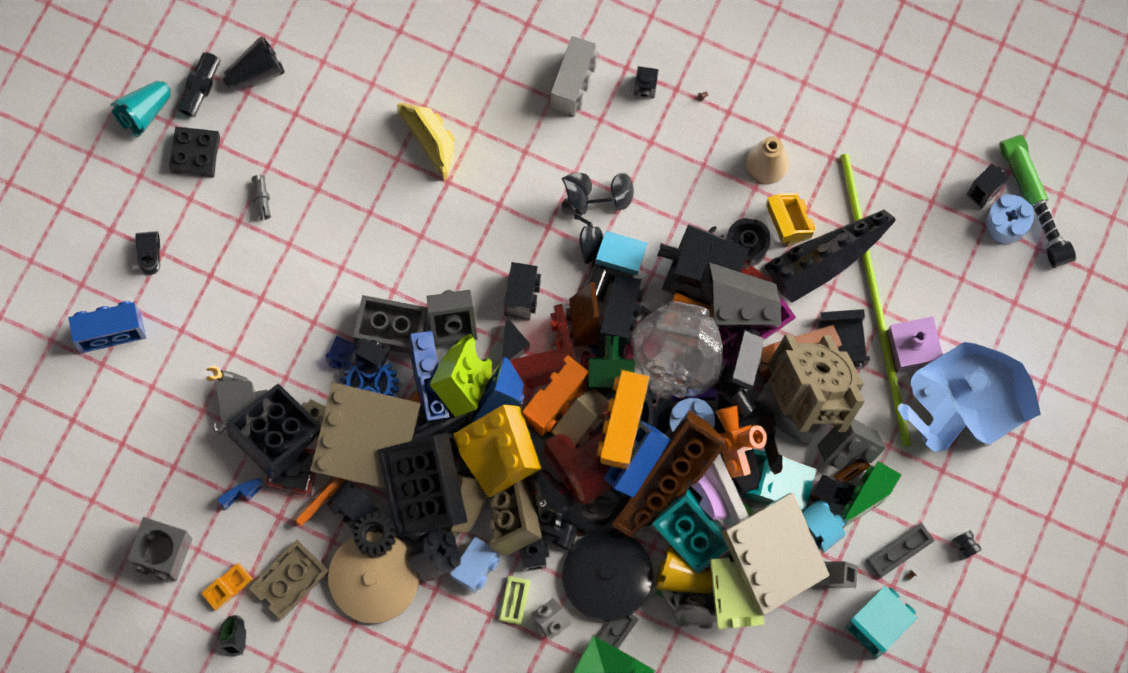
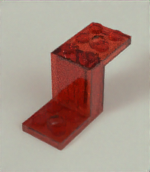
M562 304L554 305L553 313H550L552 332L557 333L555 334L556 350L511 359L512 366L524 383L522 390L524 399L520 405L522 413L530 403L527 389L549 384L552 381L550 376L554 372L558 374L565 366L563 360L567 355L575 360Z

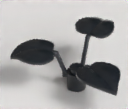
M572 173L561 178L567 192V198L562 202V212L565 215H574L575 220H580L587 225L582 228L580 233V247L584 264H589L593 261L595 254L598 255L603 234L598 226L593 227L590 221L581 216L587 212L588 204L614 201L617 210L626 209L632 202L634 186L631 177L625 173H619L612 179L610 187L612 197L593 200L588 198L592 191V183L587 174Z

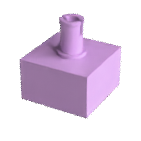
M933 316L892 324L887 330L897 373L921 369L943 355Z

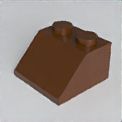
M591 282L569 298L570 308H566L567 321H571L572 324L568 325V336L573 338L574 347L598 345L600 327L595 282Z

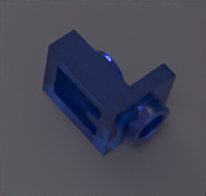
M336 336L329 353L325 355L328 365L337 370H340V368L347 369L348 363L354 355L356 343Z

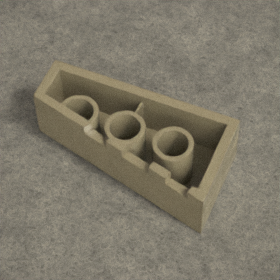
M529 476L494 495V498L491 500L493 520L490 521V530L493 531L489 548L503 556H507L542 538Z

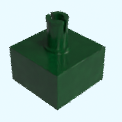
M605 336V356H602V358L588 357L587 370L589 373L587 385L589 387H614L616 377H621L622 370L635 373V360L633 358L618 357L619 336H613L612 346L611 336Z

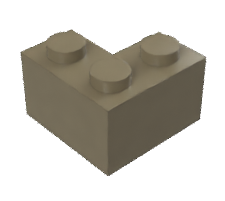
M595 388L576 399L552 432L570 449H574L578 445L584 446L590 439L588 434L591 430L595 431L601 424H605V420L611 418V414L608 412L610 401Z

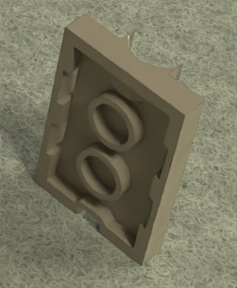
M296 540L249 589L262 602L266 599L270 603L268 608L282 621L328 574L329 570ZM289 553V555L279 564V562ZM273 570V572L265 580H263Z

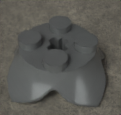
M662 590V596L671 608L673 617L676 619V625L689 626L690 624L699 625L700 628L704 629L712 628V624L716 622L713 592L712 594L684 592L680 598L679 593L676 594L671 591ZM718 599V606H719V613H720V612H721V609H720V600Z

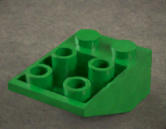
M877 461L875 466L870 464L860 480L864 484L861 485L859 483L850 498L853 503H848L840 515L845 523L842 528H845L884 503L892 493L902 474Z

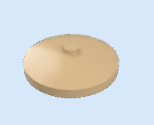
M367 532L366 540L376 543L381 540L383 532ZM353 537L345 541L335 552L329 566V588L338 607L351 618L365 623L386 622L402 614L414 600L419 587V573L416 570L412 571L407 560L408 546L400 539H397V537L394 538L396 541L395 545H391L393 549L391 551L387 549L385 556L382 553L379 554V558H375L374 555H372V558L368 557L366 553L365 555L362 554L356 546Z

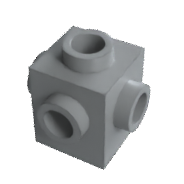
M554 598L541 605L531 614L536 621L533 626L540 635L544 633L550 640L572 624L564 609Z

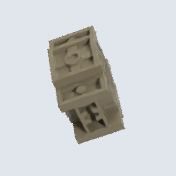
M793 334L784 335L768 363L772 374L768 383L783 414L792 415L800 432H808L812 424H835L838 432H846L865 402L860 393L864 384L848 353L838 350L831 335H823L819 343H797Z

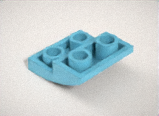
M606 231L595 264L638 276L648 243Z

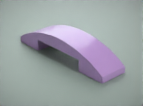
M705 475L696 484L691 485L703 497L699 506L712 519H728V511L720 493Z

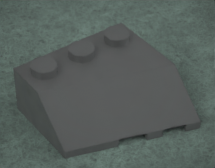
M709 262L711 329H777L781 325V302L776 284Z

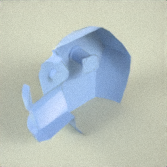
M969 342L961 343L916 371L912 376L911 386L913 395L933 416L934 419L931 426H927L908 405L901 403L898 407V411L904 420H910L921 433L924 445L933 452L947 450L965 426L972 438L980 443L991 446L993 442L1023 423L1041 415L1034 384L1023 363L1002 352Z

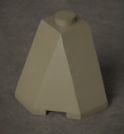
M457 471L468 523L445 528V532H451L454 535H459V532L469 533L489 499L473 475L461 473L460 471Z

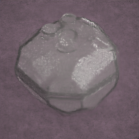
M671 301L647 315L634 328L632 343L635 370L637 374L649 376L648 385L653 392L674 395L678 398L698 396L719 381L722 373L723 344L719 329L706 308Z

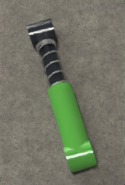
M1020 134L1000 141L1001 154L1009 162L1024 199L1035 210L1033 212L1036 213L1037 221L1041 224L1040 229L1044 231V238L1048 240L1046 252L1051 266L1056 268L1076 261L1073 245L1070 241L1064 240L1062 235L1060 236L1057 230L1058 226L1056 227L1053 221L1054 218H1052L1049 212L1051 209H1048L1046 205L1049 198L1029 156L1028 144L1024 136Z

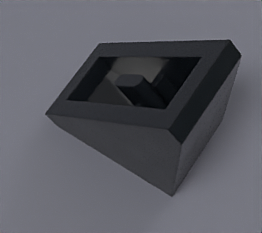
M506 320L502 360L504 357L508 358L512 364L530 349V343L510 320Z

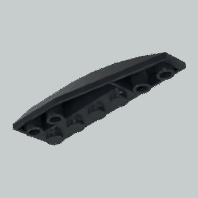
M881 210L795 246L780 257L772 259L764 267L781 294L793 303L846 270L886 233L896 219L886 210Z

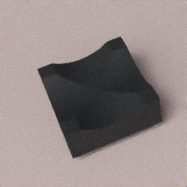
M175 126L169 162L171 173H190L214 177L217 151L220 143L219 131Z

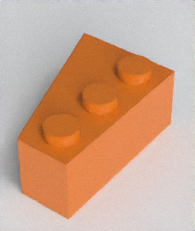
M568 355L563 360L565 366L558 374L554 372L550 376L552 381L543 390L540 389L522 413L525 423L542 437L547 432L551 433L558 424V420L562 415L566 414L576 399L587 393L589 371Z

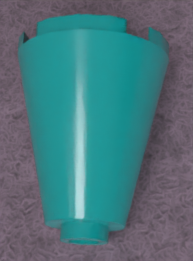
M156 80L114 100L110 104V106H114L111 112L124 130L129 128L133 131L131 133L132 136L139 137L146 131L169 100L171 89L164 81Z

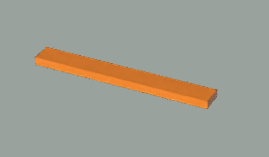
M415 390L406 400L420 403L418 391ZM332 476L292 520L296 524L303 526L345 479Z

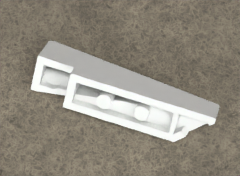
M719 454L704 475L720 493L729 515L728 519L723 521L727 527H730L748 517Z

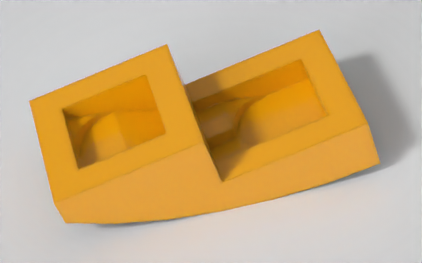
M236 563L201 594L216 611L240 593L254 579L240 563Z

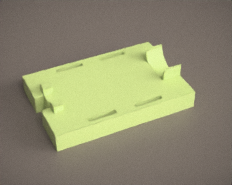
M730 558L711 559L710 565L717 629L764 625V616L758 615L736 563L730 562ZM715 576H717L718 589H717V587H716V578H715ZM718 599L720 600V609H721V612H720V613H719Z

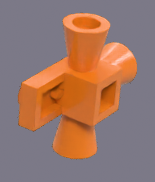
M737 405L715 411L726 431L719 434L727 442L720 454H723L730 477L734 478L750 474L745 451L753 448H762L766 444L767 436L764 429L760 426L752 427L751 425L739 427Z

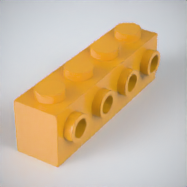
M622 370L621 377H616L613 390L617 391L615 399H610L608 412H612L610 421L605 420L603 434H606L605 443L600 442L597 455L601 456L602 464L628 470L649 376Z

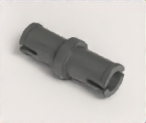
M255 175L251 180L254 190L252 199L256 204L257 219L263 220L264 212V219L267 220L271 218L268 203L270 195L266 189L265 176L260 175L258 181V175Z

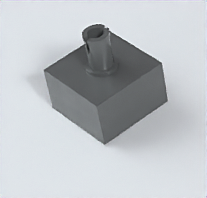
M470 289L456 292L446 290L442 294L426 296L435 346L457 343L462 337L469 334L475 340H478Z

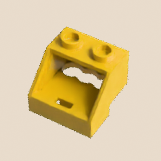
M779 193L767 198L765 205L781 243H786L787 247L812 239L815 225L811 218L808 219L805 212L807 211L804 199H800L798 193Z

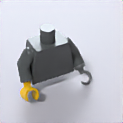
M211 366L206 370L212 371L214 376H208L206 380H218L215 384L222 422L220 431L216 428V423L212 424V429L216 434H222L227 432V422L268 390L255 391L252 381H249L248 378L234 372L220 370L217 366Z

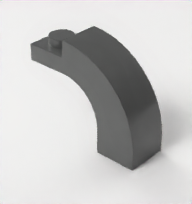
M824 561L830 576L813 585L826 588H856L858 566L846 561Z

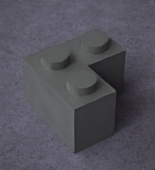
M855 419L846 432H838L835 426L817 444L824 462L840 471L854 456L872 463L886 449L878 431Z

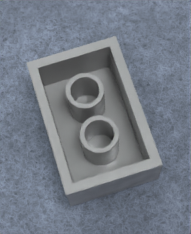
M571 36L551 91L550 109L574 117L577 110L581 111L584 103V93L589 89L591 74L595 72L598 63L599 52H596V43Z

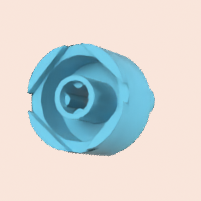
M824 500L815 501L802 512L817 548L822 553H825L845 536V531L842 528L845 525L844 521L839 515L836 514L834 516L831 513L829 505Z

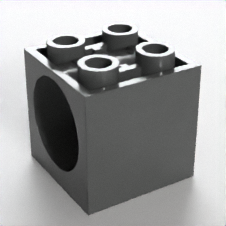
M143 517L127 560L132 564V568L136 569L135 571L148 576L150 572L157 576L159 580L170 582V579L177 581L193 538L186 530ZM159 538L170 539L169 541L173 547L170 558L162 564H148L149 560L145 553L149 544Z

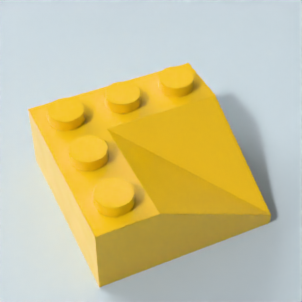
M502 405L453 434L461 457L488 497L494 496L541 469L520 406Z

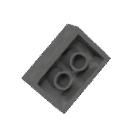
M362 295L353 334L354 343L357 344L360 339L363 340L364 338L369 341L373 339L379 342L383 349L387 345L390 347V351L412 355L409 335L425 332L429 315L428 307Z

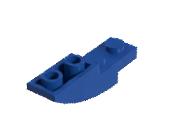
M433 332L412 333L409 335L412 351L411 363L426 421L449 418L448 407L430 386L438 368Z

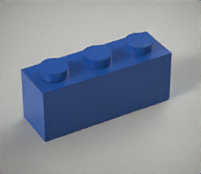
M639 421L628 470L611 466L604 479L614 489L634 497L670 442V439L660 430Z

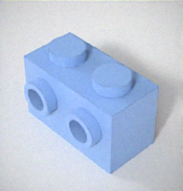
M474 537L460 558V565L450 575L453 581L476 594L478 589L482 590L486 585L487 576L490 571H494L498 567L500 555L489 548L488 544Z

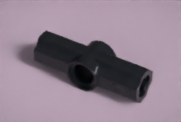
M209 52L202 53L195 71L191 72L187 78L185 92L177 108L179 112L188 117L196 116L204 97H207L211 91L212 79L221 62L220 58Z

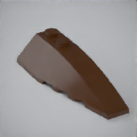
M688 410L670 435V442L644 480L641 488L634 497H628L612 522V526L629 537H632L649 523L657 513L667 508L674 499L684 494L691 485L701 480L727 444L707 421Z

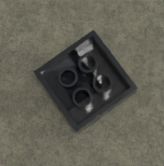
M279 383L227 422L228 436L272 480L294 463L319 435L321 424Z

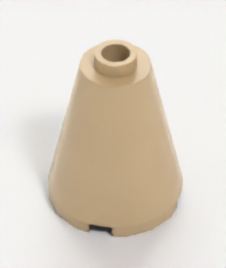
M774 136L767 137L755 145L746 157L748 174L761 184H773L780 181L789 167V159L783 143Z

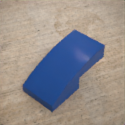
M260 478L249 480L230 489L217 500L227 510L242 495L249 501L265 484Z

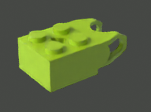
M471 334L462 337L453 347L449 348L447 355L442 357L430 383V386L455 417L477 409L492 374L491 359L488 356L484 359L478 357L475 350L476 341Z

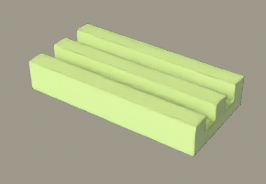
M508 576L499 621L521 626L530 580ZM516 582L509 617H505L511 584ZM525 584L518 619H515L514 613L520 585Z

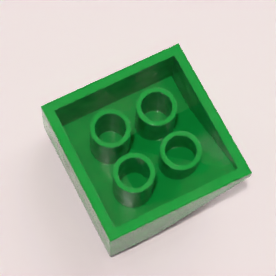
M593 635L571 673H654L655 670Z

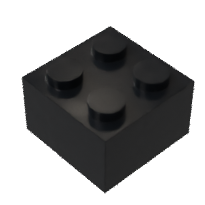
M511 262L504 300V316L530 320L531 313H536L538 295H535V293H539L541 286V274H538V266Z

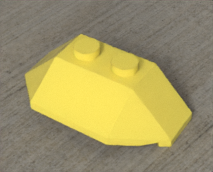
M402 102L398 103V113L443 180L447 179L454 153V136L449 130L445 131L442 126L444 123L438 113L434 114L430 108Z

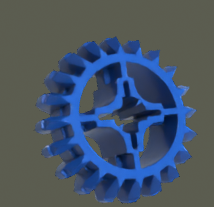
M356 360V365L351 362L348 363L350 371L343 369L342 372L347 377H340L341 383L346 386H352L353 379L357 376L361 382L358 387L359 389L383 394L378 385L382 381L381 378L386 376L388 385L384 395L396 397L393 393L399 392V387L395 386L400 383L399 378H394L397 375V371L391 370V363L383 366L380 372L375 371L369 375L364 373L363 370L372 368ZM364 380L369 383L373 382L375 390L373 389V387H366Z

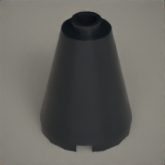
M261 36L224 72L225 77H223V80L229 89L238 90L280 76L285 73V69L281 61L278 62L275 56L277 54L271 45Z

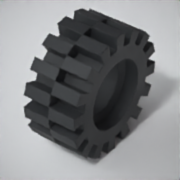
M370 513L366 514V519L361 517L359 519L360 523L356 522L354 525L356 530L353 529L354 542L361 553L364 555L366 553L368 557L372 558V555H374L375 558H379L381 553L385 556L387 554L386 550L391 551L393 549L391 545L396 543L394 539L396 538L395 529L388 518L386 519L384 515L381 514L379 516L378 513H373V516H371ZM373 528H379L383 531L381 540L376 543L366 540L367 532Z

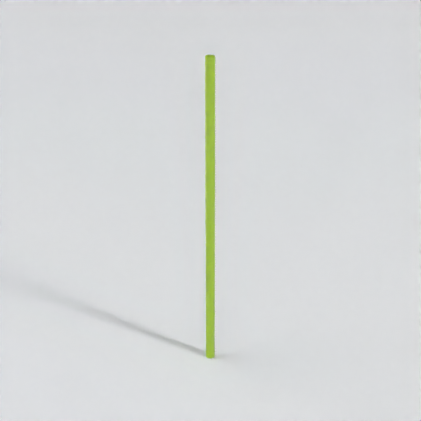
M842 154L840 157L855 222L862 219V213L849 154ZM870 250L862 255L902 445L903 447H908L912 445L907 421L904 420L898 411V407L903 402Z

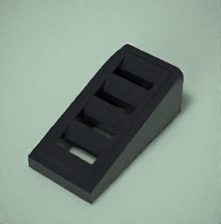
M822 475L813 493L826 502L846 506L855 489V485L828 475Z

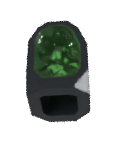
M238 615L229 616L220 627L217 648L225 655L235 657L243 655L245 651L247 630L245 629V622L242 617Z

